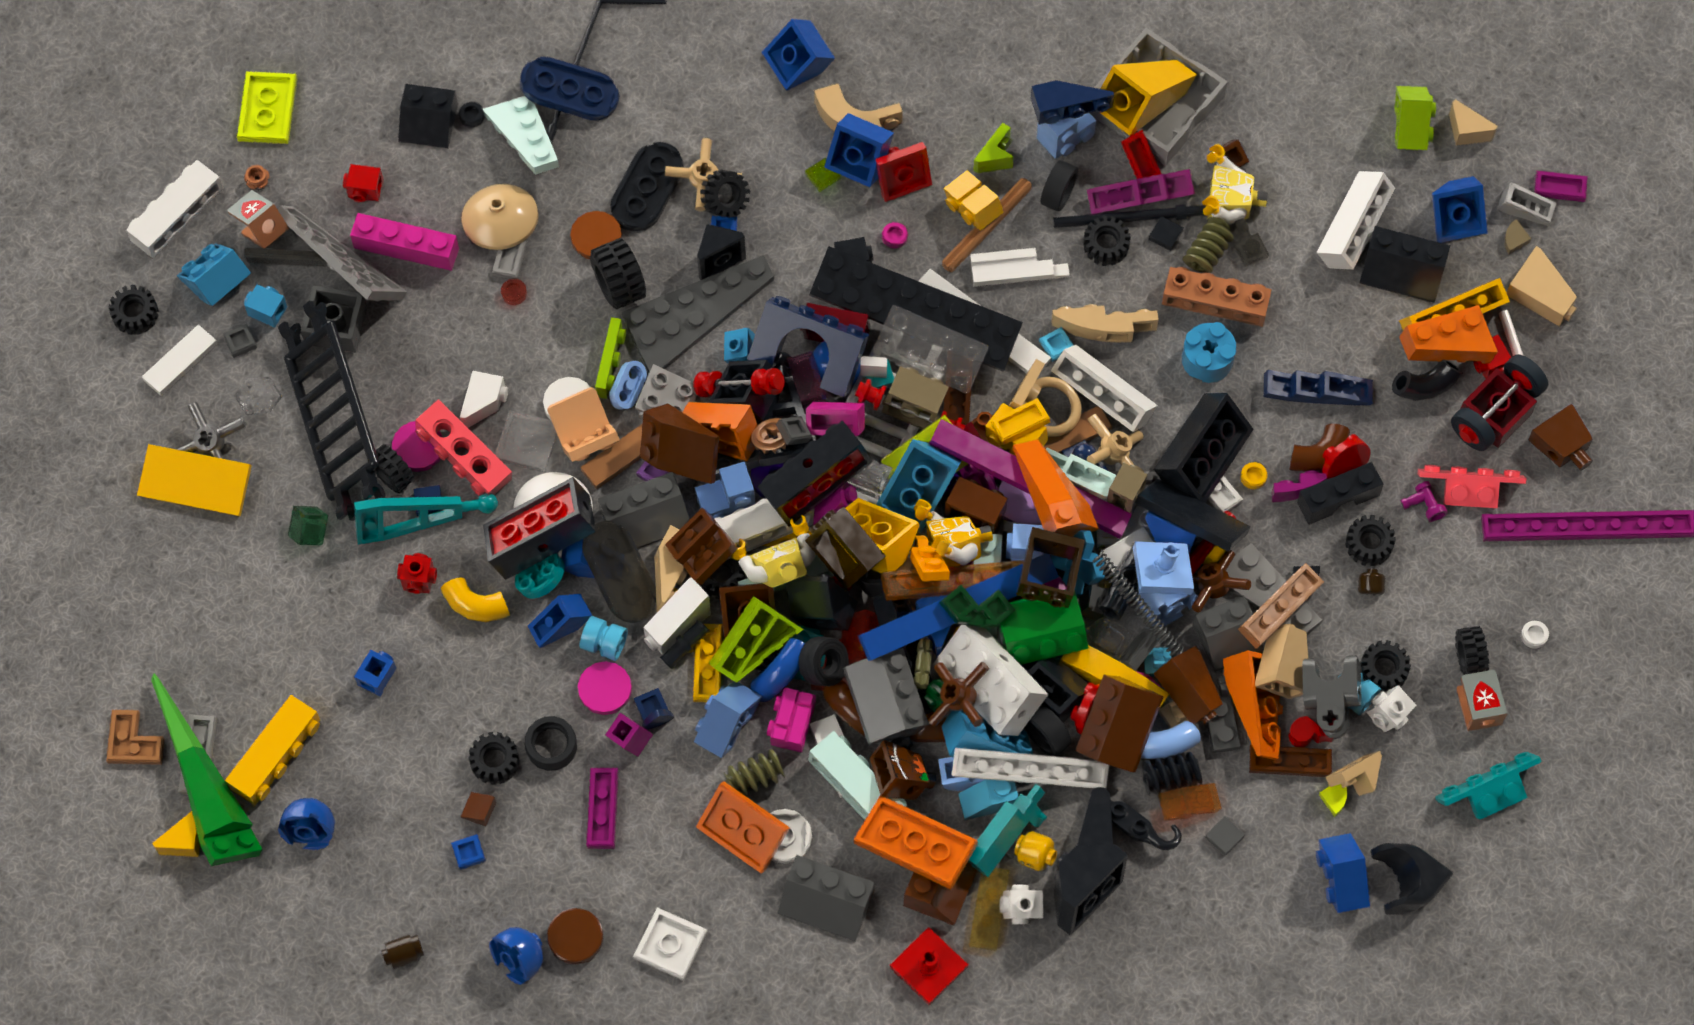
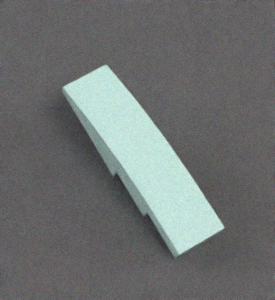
M1046 448L1047 452L1073 485L1099 498L1107 499L1109 488L1116 477L1115 474L1073 454L1066 457L1052 449Z

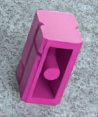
M784 688L782 696L777 695L774 704V711H777L775 721L770 720L767 729V736H771L772 746L800 753L803 752L809 724L811 723L816 705V696L814 694Z

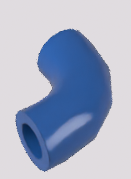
M794 638L789 639L772 663L752 680L750 689L762 696L760 702H767L773 699L800 671L799 656L805 644L804 642Z

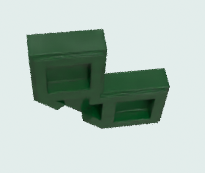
M962 584L939 602L956 624L993 629L1015 611L1014 607L999 589L978 605Z

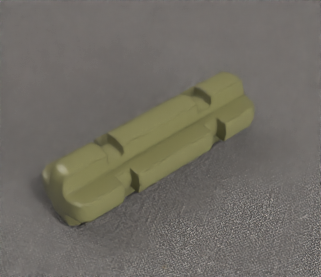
M924 638L920 639L917 644L914 671L916 688L922 690L926 689L929 684L931 651L933 649V642Z

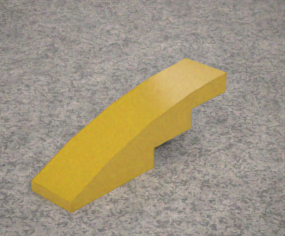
M1089 645V649L1064 654L1060 659L1070 669L1093 684H1100L1104 674L1120 676L1164 696L1161 705L1169 695L1167 691L1143 675Z

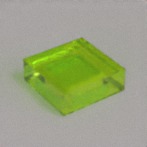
M826 157L805 170V175L819 192L840 180L838 173L824 168Z

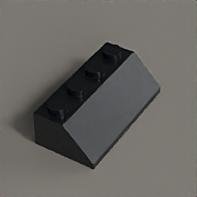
M1204 393L1153 470L1163 482L1206 503L1254 429L1228 393Z

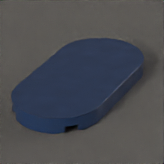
M539 57L532 62H528L521 72L520 88L523 94L531 102L588 120H602L615 111L619 102V90L613 83L614 81L606 74L551 57Z

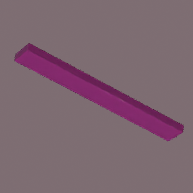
M942 419L940 420L929 442L930 445L1030 494L1015 455ZM1075 486L1090 505L1098 529L1120 539L1132 514Z
M1694 510L1482 514L1481 516L1483 542L1694 537Z

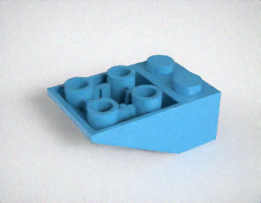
M952 710L941 726L949 756L953 758L955 748L1033 754L1027 732L1024 729L1018 736L999 735L981 715L983 723L978 727H974L963 710Z

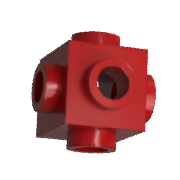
M414 553L413 556L405 555L403 564L399 563L397 579H400L404 591L414 594H430L432 583L435 584L437 579V568H434L432 559L425 554Z

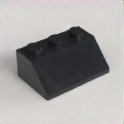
M1375 226L1359 283L1435 303L1451 245Z

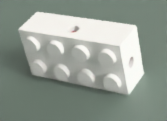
M961 624L933 663L936 665L939 662H943L954 679H966L981 662H984L989 667L984 676L973 686L977 695L973 707L999 735L1018 736L1048 696V693L985 627Z

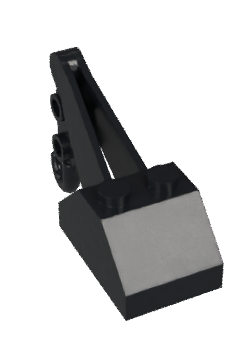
M1103 787L1094 788L1091 792L1077 846L1069 853L1064 852L1056 863L1058 868L1054 876V899L1057 926L1071 935L1123 882L1128 854L1113 844L1112 824L1132 839L1151 844L1160 850H1171L1180 844L1182 840L1180 829L1173 824L1171 829L1174 831L1175 836L1172 840L1165 841L1157 835L1151 822L1128 804L1110 800L1109 791Z

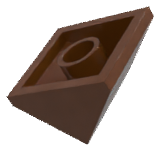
M763 583L719 588L724 639L753 596L775 610L773 588Z

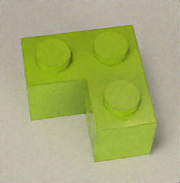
M1396 86L1394 106L1397 117L1395 145L1397 149L1428 150V142H1433L1434 128L1430 127L1431 118H1435L1436 102H1433V95L1429 94L1427 87Z

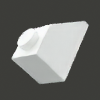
M472 371L460 414V421L467 428L497 412L501 402H506L508 387H505L503 376Z

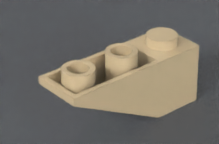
M670 525L654 557L657 612L676 593L673 591L675 585L681 586L688 574L684 570V566L675 560L665 545L679 531V529Z

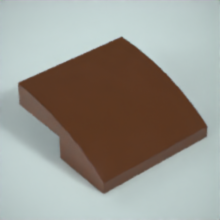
M703 507L665 544L675 560L684 566L689 575L700 586L738 549L728 534Z

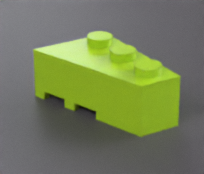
M753 596L709 664L737 683L760 665L766 657L775 650L780 649L786 641L804 629Z

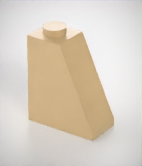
M1536 246L1510 283L1507 296L1560 327L1564 319L1569 321L1574 315L1577 308L1573 305L1577 296L1541 248Z
M1283 624L1266 639L1255 680V687L1287 699L1303 695L1302 663L1304 659H1308L1306 631L1296 628L1293 624Z

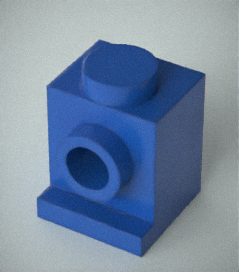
M370 649L354 676L357 685L381 697L384 688L396 670L394 659L383 651L377 653ZM377 670L381 671L379 676L374 675V672Z

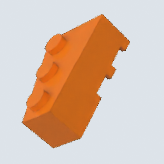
M1479 305L1407 325L1399 336L1408 361L1441 362L1442 360H1457V362L1463 363L1466 361L1490 363L1498 353Z
M688 402L682 413L719 436V454L748 461L755 450L752 442V433L758 426L751 405Z

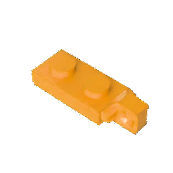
M925 535L915 536V547H911L910 560L922 582L949 580L950 571L942 556L937 553L936 549L929 546L928 538Z

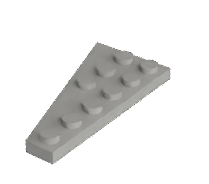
M280 205L278 211L288 227L327 262L329 268L338 272L366 300L377 302L386 300L391 302V300H402L405 297L407 291L295 207Z

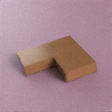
M112 710L106 759L108 764L162 765L165 739L163 736H138L139 710Z

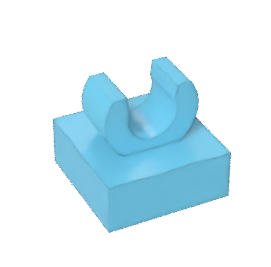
M1163 647L1153 648L1144 659L1145 674L1155 677L1153 673L1171 659V651L1166 652L1167 648Z

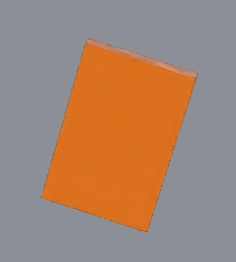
M725 781L718 786L696 825L697 829L761 874L767 869L790 829L789 826Z

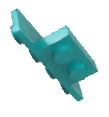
M1529 752L1519 753L1514 756L1513 761L1506 764L1499 763L1493 765L1489 772L1482 775H1472L1466 779L1465 783L1459 786L1451 785L1444 788L1441 794L1435 796L1436 801L1444 806H1448L1468 797L1475 817L1481 820L1528 798L1519 773L1541 763V758Z

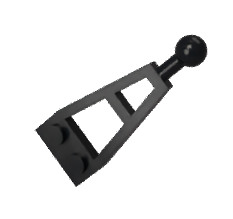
M781 352L778 363L774 368L782 372L784 376L782 391L789 390L793 401L778 404L780 393L777 394L763 421L797 414V416H802L806 424V416L793 376L788 377V371L791 369L789 363L793 362V359L786 352ZM808 443L786 445V449L779 448L776 453L770 450L764 454L762 450H759L761 466L785 463L789 458L796 457L804 451Z

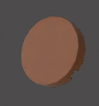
M601 211L587 212L578 217L572 225L570 233L573 248L586 259H590L592 249L622 238L620 224L610 214Z

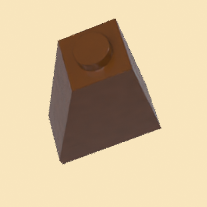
M1197 646L1171 658L1153 673L1189 722L1195 725L1202 721L1206 724L1218 715L1215 710L1223 705Z

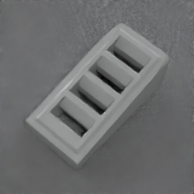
M1510 182L1503 190L1497 210L1548 226L1551 222L1556 202ZM1521 199L1525 200L1524 206L1520 205ZM1531 203H1535L1534 210L1530 209ZM1541 205L1545 206L1543 215L1539 213Z

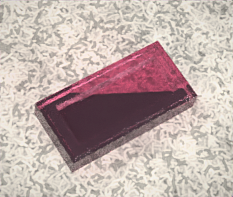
M812 351L787 358L802 406L827 399L825 390L820 388L822 380Z

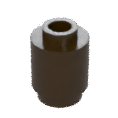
M409 934L386 942V949L381 950L386 966L392 964L393 969L419 961L418 958L424 956L418 935L410 936Z

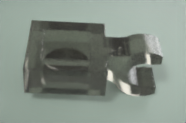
M1244 218L1235 221L1233 230L1238 241L1234 243V248L1244 266L1246 267L1268 258L1269 253L1259 234L1250 235L1249 227Z

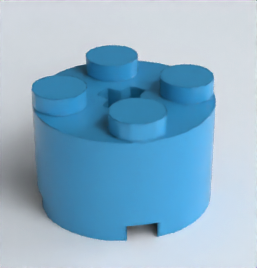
M1220 322L1197 325L1186 334L1182 364L1185 371L1191 377L1206 383L1222 380L1228 375L1234 363L1236 354L1235 338Z

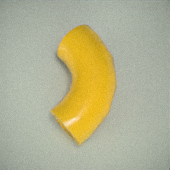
M462 577L452 579L441 587V592L451 608L468 620L490 622L510 616L500 591L486 596L478 595L471 591L466 579Z

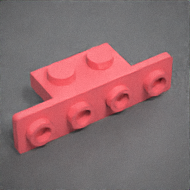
M1425 465V468L1418 469L1417 473L1419 477L1445 479L1443 504L1451 506L1498 508L1500 482L1526 484L1527 480L1517 470H1504V474L1494 473L1493 469L1478 468L1477 472H1467L1466 467L1452 466L1451 471L1440 470L1441 466Z

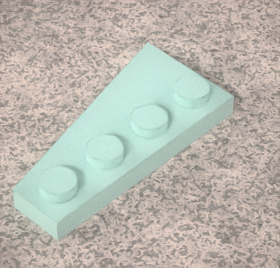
M526 96L483 109L486 119L494 124L499 134L502 133L507 143L512 148H515L519 157L535 175L559 167L558 159L537 108Z

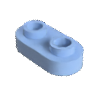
M630 361L621 366L609 393L610 402L616 409H629L636 403L647 377L646 368L641 362Z

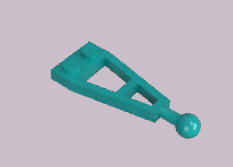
M484 493L476 500L461 502L460 496L378 498L354 502L357 543L360 545L385 541L461 519L462 512L480 510L482 513L489 514L497 509L498 500L495 495ZM418 510V518L386 527L383 525V511ZM428 510H442L439 512L428 514Z

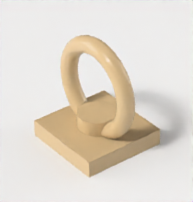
M1036 359L1022 380L1009 407L1016 409L1036 399L1042 388L1053 387L1059 389L1070 401V416L1066 422L1059 426H1044L1047 427L1048 437L1064 435L1070 432L1079 422L1082 409L1079 395L1071 385L1056 377L1037 379L1045 363Z

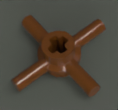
M1232 550L1225 551L1218 563H1208L1202 566L1198 573L1192 575L1193 584H1198L1201 590L1192 605V609L1195 612H1201L1209 598L1217 599L1224 596L1229 588L1250 590L1251 580L1229 577L1226 571L1235 557V553Z
M943 662L937 663L934 669L944 682L940 691L943 703L929 717L928 722L936 727L951 710H963L974 727L980 726L983 720L973 707L977 696L973 686L984 676L989 667L984 662H981L966 679H954Z

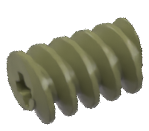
M1211 216L1208 218L1207 224L1198 233L1197 239L1192 242V247L1183 256L1182 260L1193 270L1212 273V266L1218 264L1217 258H1221L1224 254L1222 250H1227L1229 247L1227 242L1234 240L1228 223L1219 217Z
M772 749L768 750V759L760 753L758 754V763L750 757L747 760L748 767L740 761L737 763V771L730 765L727 767V775L724 773L726 783L737 791L741 790L745 796L748 795L749 786L757 792L759 782L767 788L769 778L776 784L778 783L779 774L785 778L780 761Z

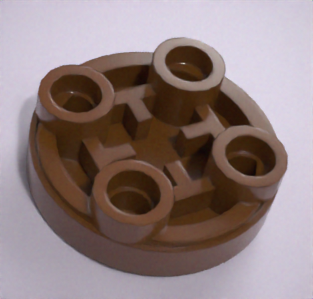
M580 908L567 909L559 913L551 921L547 932L548 944L553 955L565 963L582 964L590 962L601 949L603 943L602 926L597 917L587 910Z

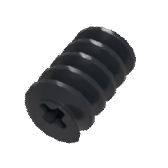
M1190 751L1186 753L1185 760L1181 754H1177L1174 761L1170 756L1166 757L1164 765L1159 758L1154 760L1153 766L1148 760L1143 763V781L1149 796L1151 787H1154L1157 794H1160L1161 785H1164L1169 792L1174 782L1178 789L1182 788L1183 780L1187 782L1189 787H1192L1193 778H1196L1200 785L1203 784L1198 760Z

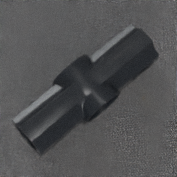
M1133 543L1119 570L1120 574H1123L1124 577L1130 580V586H1133L1134 590H1136L1138 581ZM1121 576L1111 583L1099 608L1103 615L1110 619H1121L1129 604L1126 601L1134 594L1132 593L1128 598L1123 599V596L1131 591V589H1128L1123 595H1119L1128 586L1127 584L1120 591H1116L1117 587L1123 584L1124 581L1113 587V584L1120 580Z

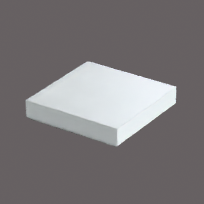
M657 908L633 958L684 981L707 934V929Z

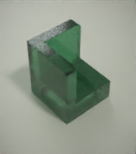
M293 506L288 536L299 545H322L329 515L317 506Z

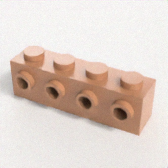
M1170 267L1162 305L1263 327L1272 289L1266 288L1261 284L1251 285L1242 283L1234 278L1224 279L1215 277L1211 273H1196L1184 267Z

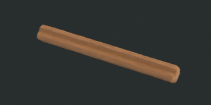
M1021 178L1000 200L1004 213L981 231L974 227L943 259V268L948 272H953L1031 190L1032 184L1027 179Z

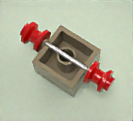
M900 366L888 395L884 396L887 386L883 385L878 389L872 386L870 379H867L866 383L860 382L855 396L859 398L858 403L865 401L873 403V410L876 411L882 401V405H884L882 413L920 429H925L939 418L937 414L949 387L937 378H927L920 375L913 368H903ZM943 410L941 417L943 415L947 417V412ZM959 417L955 421L949 419L954 426L962 430L966 426L961 424L963 418Z

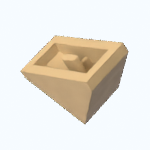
M1455 99L1453 101L1449 117L1455 144L1464 145L1492 141L1498 126Z

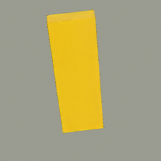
M704 624L710 632L695 645L693 702H707L711 695L716 696L721 689V672L714 669L709 662L722 644L723 624Z

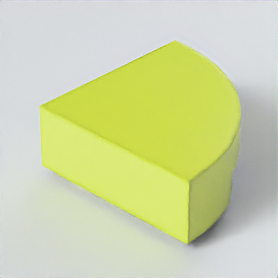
M1341 784L1329 786L1319 793L1320 798L1334 817L1342 811L1347 799V788H1342Z

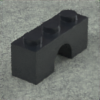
M1370 462L1301 490L1297 504L1308 525L1332 516L1338 507L1347 502L1354 501L1356 505L1380 496L1384 483L1373 463Z

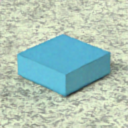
M1062 327L1039 338L1040 344L1047 355L1051 357L1052 362L1059 358L1064 349L1074 346Z

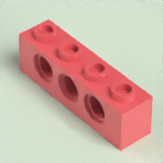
M439 399L415 420L417 429L415 432L418 437L424 442L429 441L435 447L434 451L442 460L447 459L453 465V471L460 478L463 479L465 477L471 483L472 490L478 496L484 493L495 495L512 480V471ZM439 430H447L450 432V435L443 438L439 437L436 433ZM465 448L469 452L466 455L460 456L455 453V450ZM476 466H484L487 471L483 474H478L473 469Z

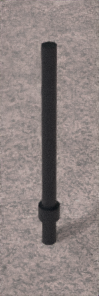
M1186 204L1175 205V208L1053 218L1054 228L1089 225L1090 222L1094 224V219L1099 218L1101 222L1103 216H1107V221H1111V217H1115V223H1118L1119 220L1122 222L1160 219L1161 216L1185 220L1190 216L1204 215L1203 209L1206 205L1186 207Z

